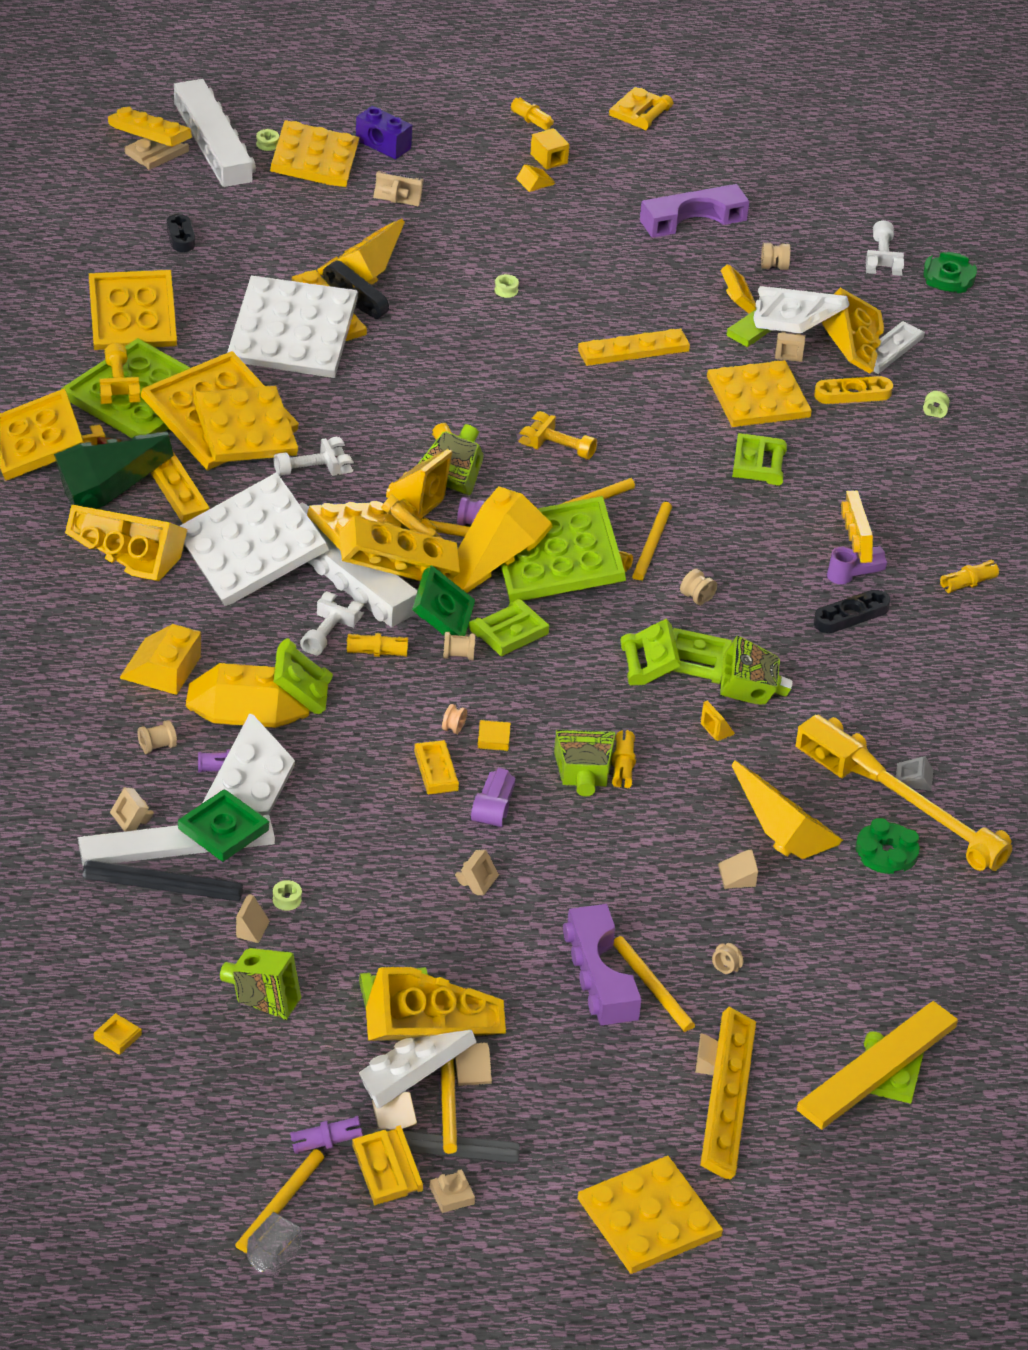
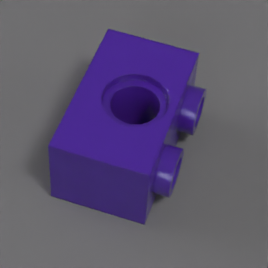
M371 106L356 116V136L360 137V143L396 160L411 149L412 124L382 111L380 108Z

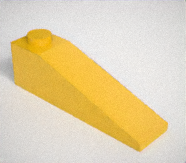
M498 486L481 506L458 548L460 573L451 581L468 593L492 576V571L504 563L508 566L515 561V555L524 549L530 551L536 547L552 529V523L523 494Z
M737 761L733 762L731 766L765 833L775 841L773 847L786 857H789L792 853L801 859H805L838 846L843 841L823 823L804 812L803 808L782 795L779 790L755 772Z

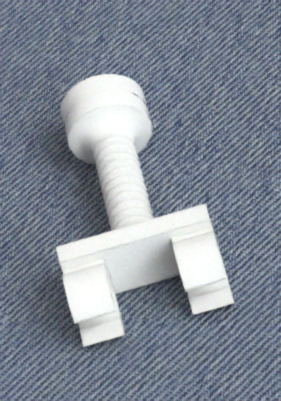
M879 221L873 226V238L875 241H879V251L867 250L866 273L876 274V266L892 267V275L902 276L904 253L889 252V242L894 237V227L889 221Z
M332 437L328 441L326 438L321 439L320 454L304 455L301 457H289L286 452L274 454V468L279 476L290 475L293 468L321 464L327 465L332 476L351 473L353 469L350 464L354 462L350 455L344 454L342 447H336L345 446L340 437Z
M328 591L324 592L321 599L317 602V615L324 617L325 620L317 630H309L300 641L302 649L307 653L316 656L320 655L327 646L326 636L337 622L354 628L364 612L360 611L364 604L352 601L348 608H345L333 602L338 595Z

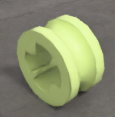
M271 129L260 130L256 135L257 147L264 151L275 150L279 140L278 132Z
M504 274L498 276L495 279V293L504 298L514 297L518 293L519 280L512 275Z
M941 391L928 393L923 406L924 413L929 416L944 417L948 411L949 397ZM934 402L939 403V407H934Z
M284 880L274 886L273 904L275 907L284 911H290L300 906L302 902V888L298 883ZM285 893L291 894L289 898L284 897Z

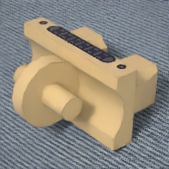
M378 171L376 173V186L373 198L419 206L424 179Z

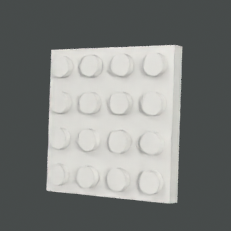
M251 275L227 353L233 351L244 364L335 378L357 302V290Z
M277 472L180 525V527L188 529L184 543L185 547L224 606L235 603L329 550L325 540Z

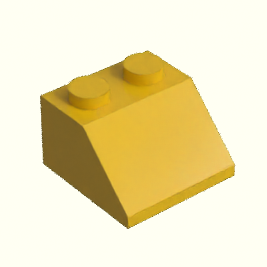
M446 449L417 464L410 471L405 472L402 477L389 485L386 498L388 499L393 495L400 502L402 499L406 500L415 507L416 511L414 514L420 519L423 518L444 499L452 451Z
M171 624L146 637L121 674L120 679L177 695L201 658V632Z

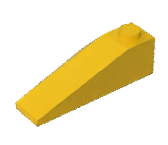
M401 218L380 228L361 240L362 242L345 250V253L340 255L339 259L334 257L317 269L318 273L323 276V269L334 261H341L370 285L378 281L376 276L386 269L405 223L404 220Z
M840 287L833 295L847 296L849 306L822 321V325L847 360L870 374L874 371L878 355L876 348L881 343L879 336L884 331L881 310Z
M71 505L65 533L89 549H99L106 554L105 559L109 562L117 561L126 567L124 571L131 576L160 581L181 558L188 529L169 522Z
M413 967L378 968L366 1005L368 1041L402 1040L464 1030H472L474 1036L506 1034L504 1000L471 988L465 989L451 984L449 980L441 977L435 978L426 975L421 970Z

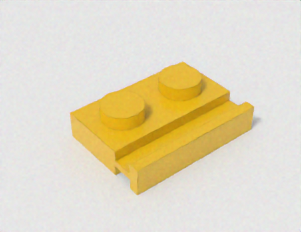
M401 1125L396 1126L394 1130L386 1131L385 1129L352 1139V1146L374 1205L408 1196V1193L416 1190L417 1192L423 1191V1183Z

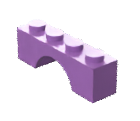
M737 184L643 200L641 203L640 221L652 238L676 234L677 225L691 217H706L716 220L723 225L747 221L749 200Z
M607 904L569 909L568 922L563 924L564 939L566 943H572V961L574 966H580V984L583 991L588 990L589 992L588 1006L591 1015H597L600 1026L639 1020L641 997L633 975L614 971L600 959L604 952L613 948L615 925Z

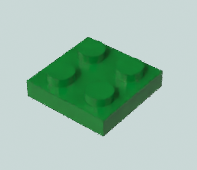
M431 565L423 572L412 610L420 618L437 629L443 636H445V632H450L451 635L465 636L475 599Z
M223 789L178 820V829L220 861L224 862L269 831V821L229 791Z

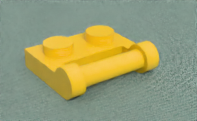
M634 87L610 108L609 116L647 130L656 117L664 110L668 111L673 106V100L668 95L660 97L647 92L643 88ZM651 105L654 106V107H653L652 109H650L646 114H642V113H644Z
M391 495L381 508L386 513L392 514L409 530L441 537L436 532L438 527L429 519L424 518L421 520L414 514L416 511L415 507L406 500L402 499L400 502L395 496Z

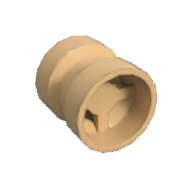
M763 242L761 268L770 269L771 267H778L780 270H788L790 244L782 243L779 246H773L772 243Z

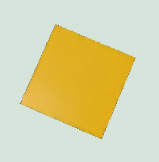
M480 720L478 748L508 751L511 723Z
M115 1013L94 1032V1039L120 1055L142 1035V1029Z

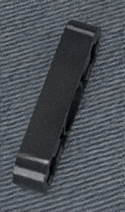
M334 261L323 269L324 279L329 286L354 290V285L357 288L359 295L355 306L362 312L378 319L389 311V303L386 297L343 262Z
M870 590L820 607L815 612L814 627L823 633H834L883 616L889 611L890 596L882 590ZM846 610H855V611H857L859 614H857V615H852V614L846 613L845 611H846Z

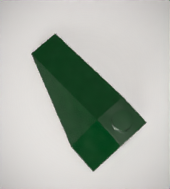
M160 432L134 436L131 440L118 442L116 439H108L106 444L92 445L91 442L80 443L58 452L54 456L65 494L72 505L98 509L111 502L165 463L174 454L168 433Z

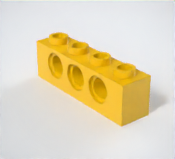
M353 516L339 531L341 558L344 562L421 581L424 570L431 565L450 580L460 573L456 542L358 516Z

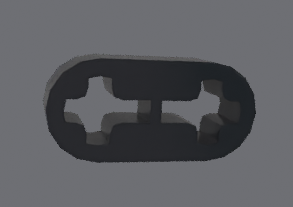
M183 214L169 216L167 218V233L171 247L178 252L193 250L195 247V234L190 218Z

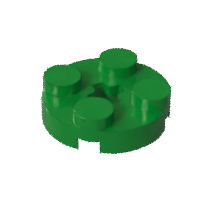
M941 252L940 257L933 258V255L929 256L925 261L923 276L928 286L956 293H964L968 288L972 287L977 275L976 265L972 266L969 264V258L954 252Z
M876 818L872 820L871 825L864 827L859 832L855 849L861 857L862 863L868 868L880 873L894 874V871L909 870L917 862L920 850L919 836L912 829L888 822L883 818ZM883 845H891L894 849L883 850Z

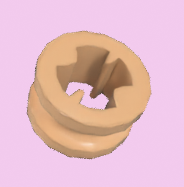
M450 704L443 718L442 729L446 731L452 729L453 733L458 735L465 724L467 709L463 707L457 709L456 705Z

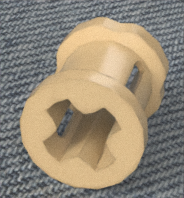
M445 632L443 658L448 659L449 656H458L474 660L475 634L457 636L451 635L450 632Z
M170 720L164 721L163 725L152 728L142 726L138 728L139 744L145 754H150L156 748L164 746L174 748L177 745L176 732Z

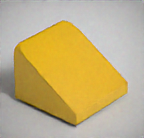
M524 165L516 178L529 192L555 184L554 180L543 169L530 165Z
M708 700L705 701L702 709L701 725L717 741L734 735V731Z

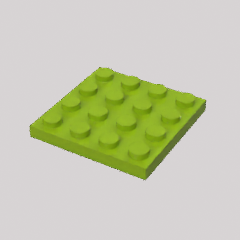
M137 338L125 346L128 359L125 365H123L124 378L139 377L140 402L130 403L129 394L112 395V404H101L100 379L113 378L112 367L105 360L61 388H65L70 403L133 438L138 435L165 432L169 429L141 398L142 388L190 369V367Z
M603 496L537 508L552 523V529L536 547L530 551L524 549L515 555V561L508 566L504 563L500 565L509 602L516 599L524 601L626 581L625 570Z

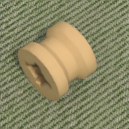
M698 569L690 571L680 585L681 593L687 597H693V601L700 606L712 599L717 590V582L711 578H705L704 573Z

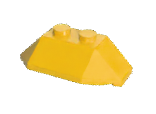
M219 663L189 683L186 707L212 723L244 725L250 713L264 727L276 728L309 716L308 708L273 682L275 667Z

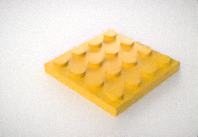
M231 351L142 388L141 398L206 470H210L226 462L214 463L193 401L194 393L265 386L240 358ZM285 409L291 429L294 433L298 430L299 423Z

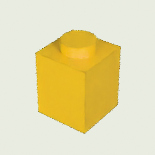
M554 128L532 134L530 154L547 170L568 164L569 143Z

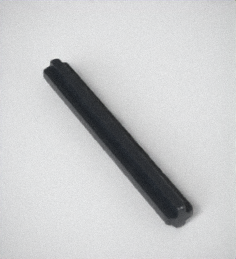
M92 860L85 861L83 866V878L88 880L231 901H240L243 893V884L235 881Z

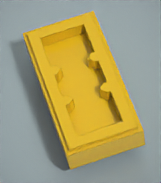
M727 264L724 266L721 272L728 286L727 294L736 304L750 314L756 310V303L745 278L731 265Z
M446 741L416 743L414 752L427 795L458 791L459 782Z

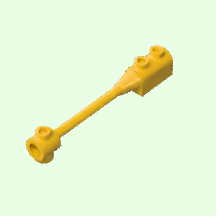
M817 714L798 726L795 747L840 778H844L850 772H854L876 782H881L968 841L966 858L974 869L983 871L989 867L996 871L1008 860L1012 852L1011 839L1005 831L999 830L994 833L988 828L983 827L978 832H975L888 773L868 751L865 738L859 733H855L852 736L848 735L843 731V725L837 718L832 717L826 720Z

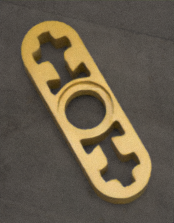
M882 376L821 380L816 383L814 397L817 401L824 404L882 401L891 397L893 383L890 379ZM849 389H855V390H858L859 392H850V391H848V390H849Z

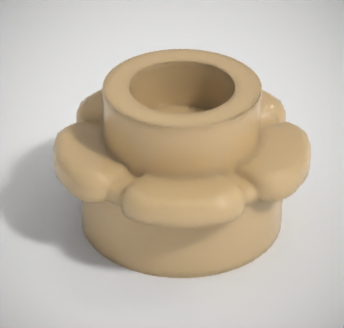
M732 943L718 945L712 956L714 967L724 974H730L733 971L738 972L739 968L743 966L744 960L741 951Z

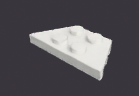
M760 286L758 288L760 297L759 300H756L757 310L754 313V322L756 328L803 333L846 309L849 306L847 296Z
M249 713L203 803L223 789H226L260 815H269L294 768L295 760L253 714Z
M472 1030L405 1038L397 1042L394 1046L395 1048L387 1054L373 1058L369 1062L370 1065L361 1070L359 1075L376 1108H381L475 1044L476 1039Z

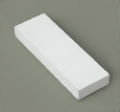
M904 321L880 338L881 343L876 348L878 355L873 372L877 374L882 372L924 338L925 332Z

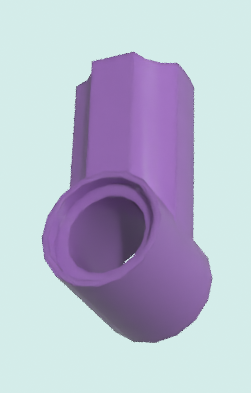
M844 546L836 547L832 550L827 577L833 583L847 584L851 582L853 576L883 571L887 565L885 552L881 546L873 547L872 562L861 563L858 553H853V549Z
M498 768L496 771L489 773L482 793H477L471 812L472 821L503 827L502 819L507 817L509 800L515 787L516 779L508 770Z

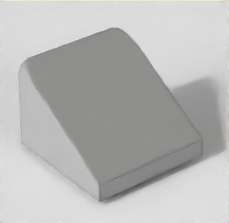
M926 756L897 763L896 778L910 788L932 791L933 768Z

